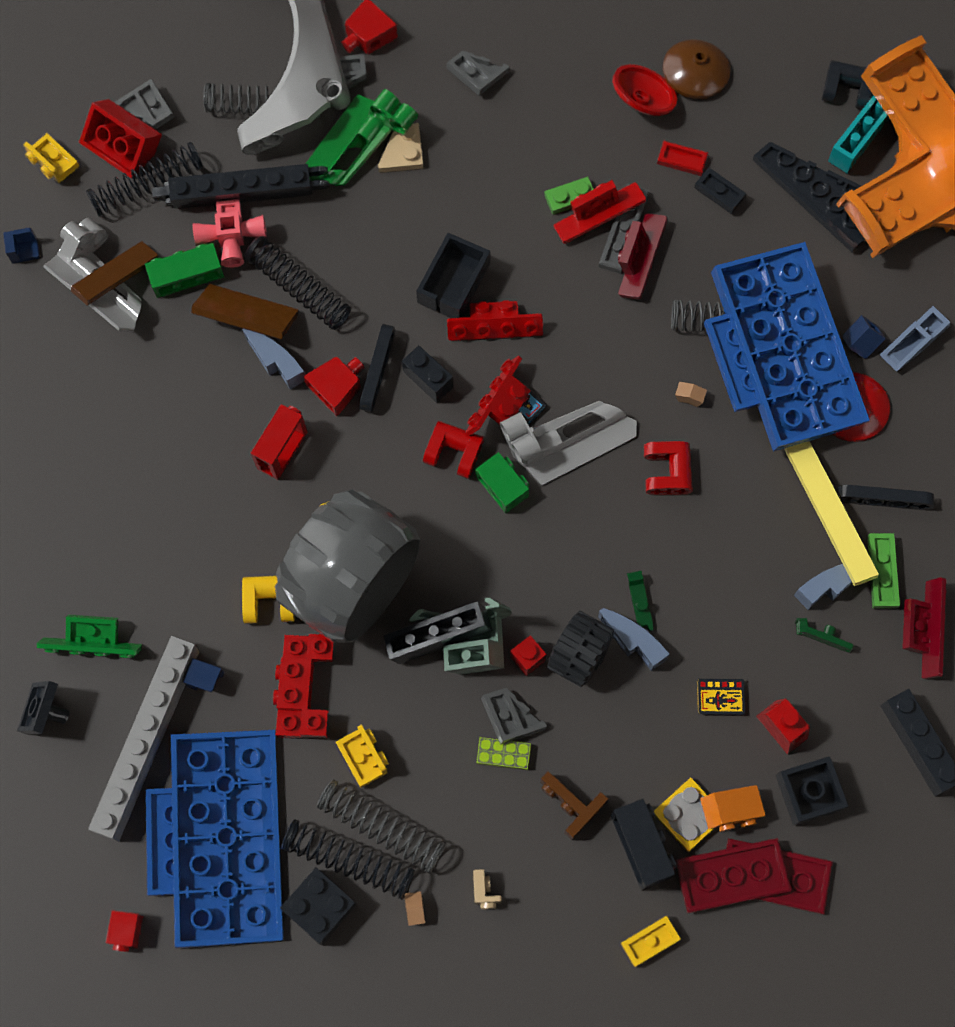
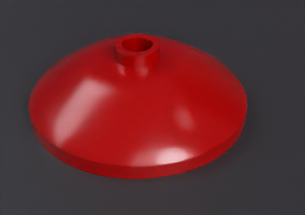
M627 64L619 67L613 75V86L619 98L639 113L649 116L666 115L674 109L677 103L674 89L667 83L665 78L649 68Z
M852 372L870 421L832 435L845 441L860 442L871 439L884 428L890 415V402L886 391L876 380L867 375Z

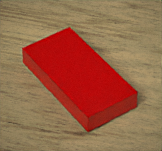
M664 141L657 164L702 176L708 153Z

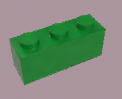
M213 243L200 244L194 249L178 251L171 256L155 258L151 262L145 263L156 298L224 278Z

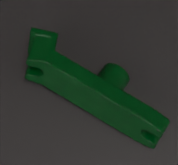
M642 571L627 573L636 623L642 628L647 626L649 632H652L653 622Z
M797 618L794 621L797 635L806 636L847 653H850L853 649L854 644L834 637L836 632L834 626L826 625L824 631L821 632L808 627L807 618Z

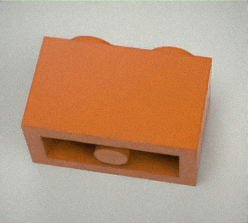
M757 785L714 792L700 798L708 829L719 827L720 832L734 829V824H741V828L757 824L756 819L765 816Z

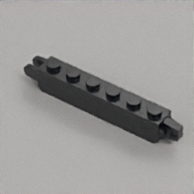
M308 164L168 178V182L164 183V186L152 188V195L155 201H166V204H172L174 208L183 209L213 206L218 201L236 199L243 203L309 196L314 190L327 189L330 186L327 180L311 181L313 176L328 174V167H309Z

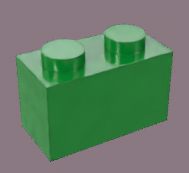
M498 452L476 468L475 473L479 482L506 514L529 497L530 485L524 476L516 474L511 460L508 457L503 458Z

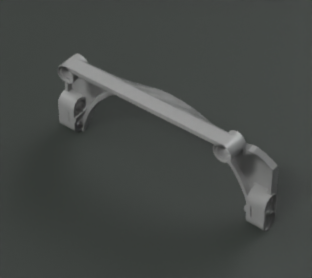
M289 0L294 19V40L291 56L282 79L272 95L237 130L244 154L254 155L280 144L283 141L284 134L310 124L331 105L336 110H342L349 105L350 94L323 0Z

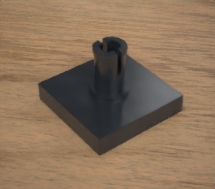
M51 681L32 683L17 732L23 734H42L47 719L61 724L67 722L70 711L52 705L58 687L57 683Z

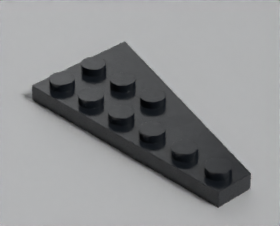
M772 142L766 144L753 156L752 160L850 252L856 250L866 241L843 206L838 208L836 205L846 192L854 191L860 188L861 185L830 170L827 172L816 167V163L812 161L806 162L796 157L795 153Z

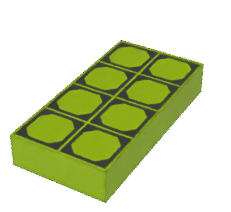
M480 737L477 764L528 770L531 743L510 741L500 745L498 739Z

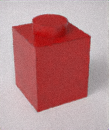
M531 635L510 652V658L525 676H528L546 661L547 655Z
M111 912L106 943L113 945L112 950L129 952V947H138L143 916L127 912Z

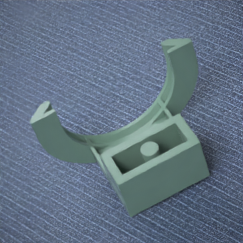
M485 598V601L490 604V606H485V609H488L487 614L493 631L458 644L443 646L444 671L462 675L503 669L502 619L512 614L511 608L498 600ZM420 609L410 618V621L419 623L444 613Z

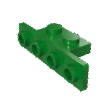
M67 615L65 639L44 637L37 642L36 648L44 649L48 653L69 650L70 654L75 655L94 652L96 656H108L110 653L119 654V657L132 658L142 650V644L118 642V618Z

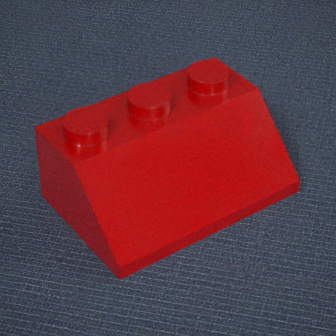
M110 99L92 102L79 143L121 172L126 173L132 179L131 169H134L137 174L140 172L139 165L144 167L155 155L162 134Z

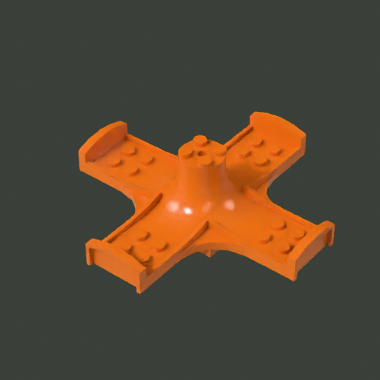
M922 35L884 54L869 64L861 75L866 85L891 119L899 136V152L894 156L896 158L894 166L886 173L860 188L846 192L836 203L838 208L843 206L873 250L870 254L872 258L919 231L931 227H943L946 232L952 229L955 230V94L923 50L927 42Z

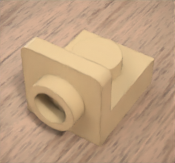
M473 870L475 905L480 904L481 909L496 908V903L502 902L501 896L485 897V892H490L489 876H484V870Z

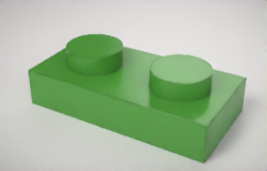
M585 177L547 190L544 196L554 215L572 209L570 202L577 196L592 191L593 187L589 178Z

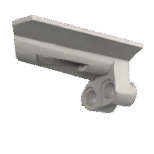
M85 218L79 225L75 221L68 222L60 233L61 238L64 239L61 248L54 258L44 264V268L70 290L73 284L105 265L93 252L104 244L108 234L91 218ZM122 283L116 289L127 298V301L117 292L111 290L89 305L118 331L133 332L141 309V299L125 283Z
M601 401L582 407L535 428L529 427L522 412L500 422V427L512 455L541 486L636 438L637 421L626 416L624 411ZM588 414H596L605 419V421L572 438H568L563 434L565 426Z

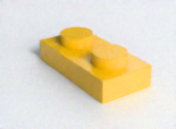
M665 916L620 944L633 966L636 967L679 941L680 937L668 917Z

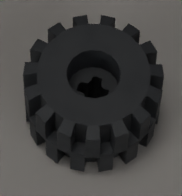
M581 610L578 611L571 618L559 637L549 657L547 668L579 687L584 686L593 673L598 670L605 658L607 648L613 638L614 629Z

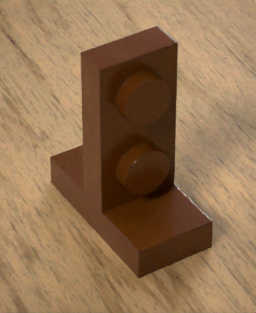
M549 771L545 773L540 781L543 784L541 789L550 798L554 796L562 802L560 807L569 816L573 814L577 816L564 832L571 840L575 838L608 801V798L600 792L586 807Z

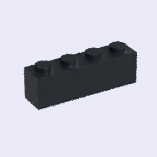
M477 601L383 635L390 660L397 664H402L441 650L445 645L458 644L493 630L487 610Z
M910 689L885 701L881 705L882 710L933 795L937 796L955 786V763Z

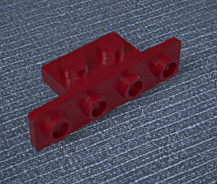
M645 214L643 222L632 221L630 230H627L625 234L623 250L618 255V263L624 272L618 292L620 297L642 298L668 221L666 216Z
M943 577L926 581L925 602L910 598L905 600L902 649L922 654L923 679L942 677L946 617V578Z

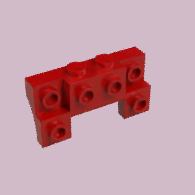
M309 634L308 636L284 635L283 657H281V664L276 665L275 679L279 680L278 690H274L273 705H277L278 709L277 738H327L328 710H311L313 662H333L334 642L322 634Z

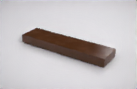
M141 241L73 284L71 292L88 306L145 269V263L158 258V254Z

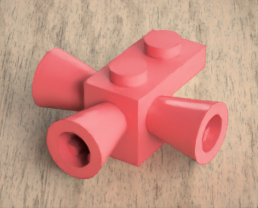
M239 199L216 202V225L193 223L195 245L197 247L200 244L218 240L220 247L223 248L221 265L228 268L242 266L245 261L240 246L244 245V237L258 238L265 236L267 238L264 215L242 222Z

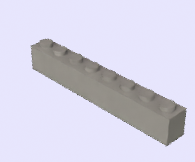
M173 636L170 637L88 830L117 842L120 841L185 687L183 681L192 659H197L200 652L195 644Z

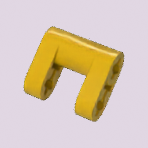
M277 576L243 577L242 615L244 624L258 622V599L276 598L275 585L278 582ZM280 605L281 621H295V615Z

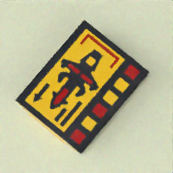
M698 679L699 714L745 715L744 679Z

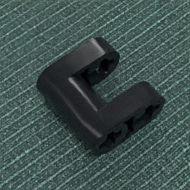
M831 60L821 100L833 102L838 83L859 87L855 107L864 108L869 102L872 93L861 77L867 67Z

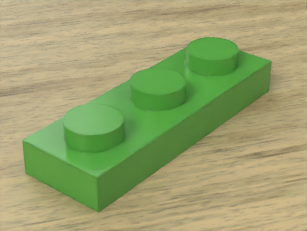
M894 533L869 534L867 536L868 554L879 573L878 578L870 580L872 609L899 608L900 600Z

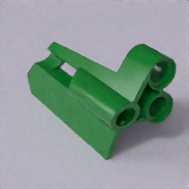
M383 89L375 101L357 94L305 163L309 167H328V174L313 176L311 181L327 180L330 185H346L392 130L405 135L419 117L418 113L408 104L401 103L392 92ZM358 147L363 149L347 171L333 170L348 148Z

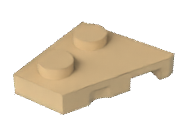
M419 123L413 124L405 135L393 131L378 165L379 173L423 169Z

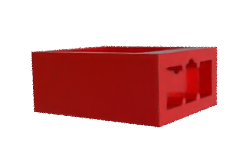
M281 404L251 452L257 470L276 480H279L307 434L305 421L300 410L293 406L286 407Z

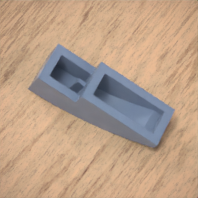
M932 306L917 322L912 323L880 354V357L898 372L950 327V321Z
M242 329L246 340L269 376L278 371L289 389L305 381L303 369L283 347L261 333Z
M840 564L810 579L796 591L794 596L808 610L825 594L833 601L852 584V581L844 565Z
M603 608L599 611L598 618L602 623L614 629L613 638L627 656L636 651L650 671L668 659L670 654L659 641L641 626L608 609Z

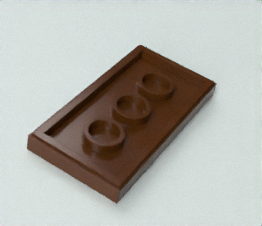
M209 284L192 305L191 313L282 339L298 317L299 309Z

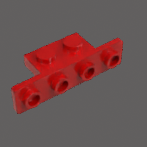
M612 180L602 183L592 191L581 194L570 203L573 215L555 223L554 229L563 244H566L646 202V197L636 182L617 191L616 185Z
M504 300L501 302L470 303L471 317L447 319L449 341L543 335V315L541 313L519 315L517 301Z
M519 355L512 360L507 359L502 364L500 376H497L491 382L489 394H486L480 400L478 412H475L467 422L469 424L465 431L467 435L478 431L488 416L500 425V422L518 413L531 391L513 376L522 360Z

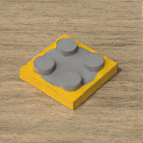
M691 777L654 810L655 817L687 852L713 830L708 829L700 798L707 796V794Z

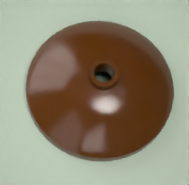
M694 39L681 41L672 46L664 57L662 67L664 78L676 92L683 96L694 99L709 98L720 93L728 83L730 77L729 61L718 47L709 42Z

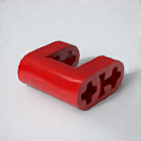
M438 421L425 450L423 463L435 467L444 446L463 452V456L457 470V475L469 479L481 452L485 437L475 433L467 435L464 429Z
M667 441L649 442L644 445V458L653 461L669 460L670 476L646 479L647 494L685 495L693 491L690 443Z

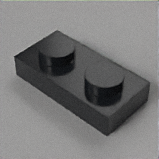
M710 167L694 186L696 190L731 214L746 197L744 191Z

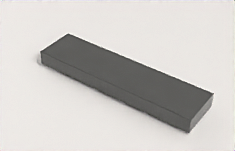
M640 188L647 200L649 190ZM646 202L614 219L599 262V268L621 274L622 268L618 263V255L623 250L625 234L627 230H630L632 221L639 222Z

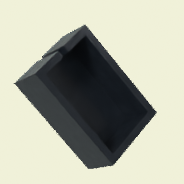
M448 232L416 290L417 303L434 311L440 308L441 314L450 318H462L491 264V251Z
M644 799L615 809L611 815L612 822L641 890L670 879L675 875L674 869L677 868L672 854H667L664 844L666 840L661 828L656 829L653 819L656 817L650 803L646 804Z

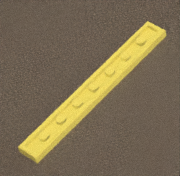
M810 441L784 448L853 585L857 586L878 578L879 573Z

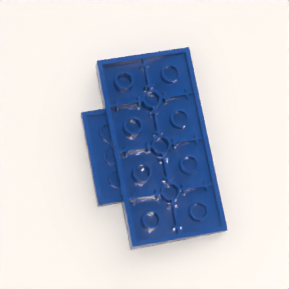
M805 242L723 263L713 268L711 275L725 314L706 319L704 325L734 412L758 406L773 452L870 421Z
M275 730L171 735L172 788L146 789L147 896L174 895L175 949L283 941L282 910L280 909L281 879Z

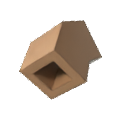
M679 382L675 396L678 402L698 407L703 404L707 390L695 384Z
M421 891L404 894L409 926L424 924L425 915Z

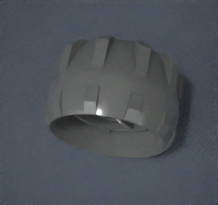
M351 489L336 493L331 501L320 505L312 513V517L306 522L300 532L296 533L291 541V546L276 572L278 581L275 585L276 599L280 605L332 642H354L375 624L402 588L417 560L421 544L418 533L413 526L402 520L396 513L382 506L362 491L356 492Z

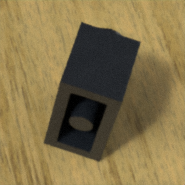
M419 345L402 360L403 372L436 403L454 388L453 376Z

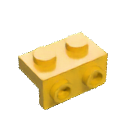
M48 133L32 146L28 142L23 144L27 151L25 154L27 159L33 165L39 164L41 166L40 170L48 179L53 178L56 182L60 183L79 167L78 162Z
M361 724L357 727L358 730L336 741L360 788L387 774L385 766L389 764L382 750L378 753L375 750L373 743L377 741L370 728L364 730Z

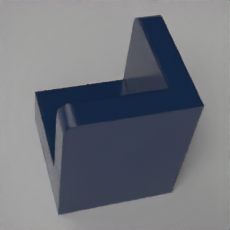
M32 228L3 232L5 252L12 264L40 258L37 237Z
M863 315L842 336L849 349L864 359L886 339L880 328Z
M192 659L183 683L188 688L194 690L199 688L213 692L218 678H223L224 672L219 667Z

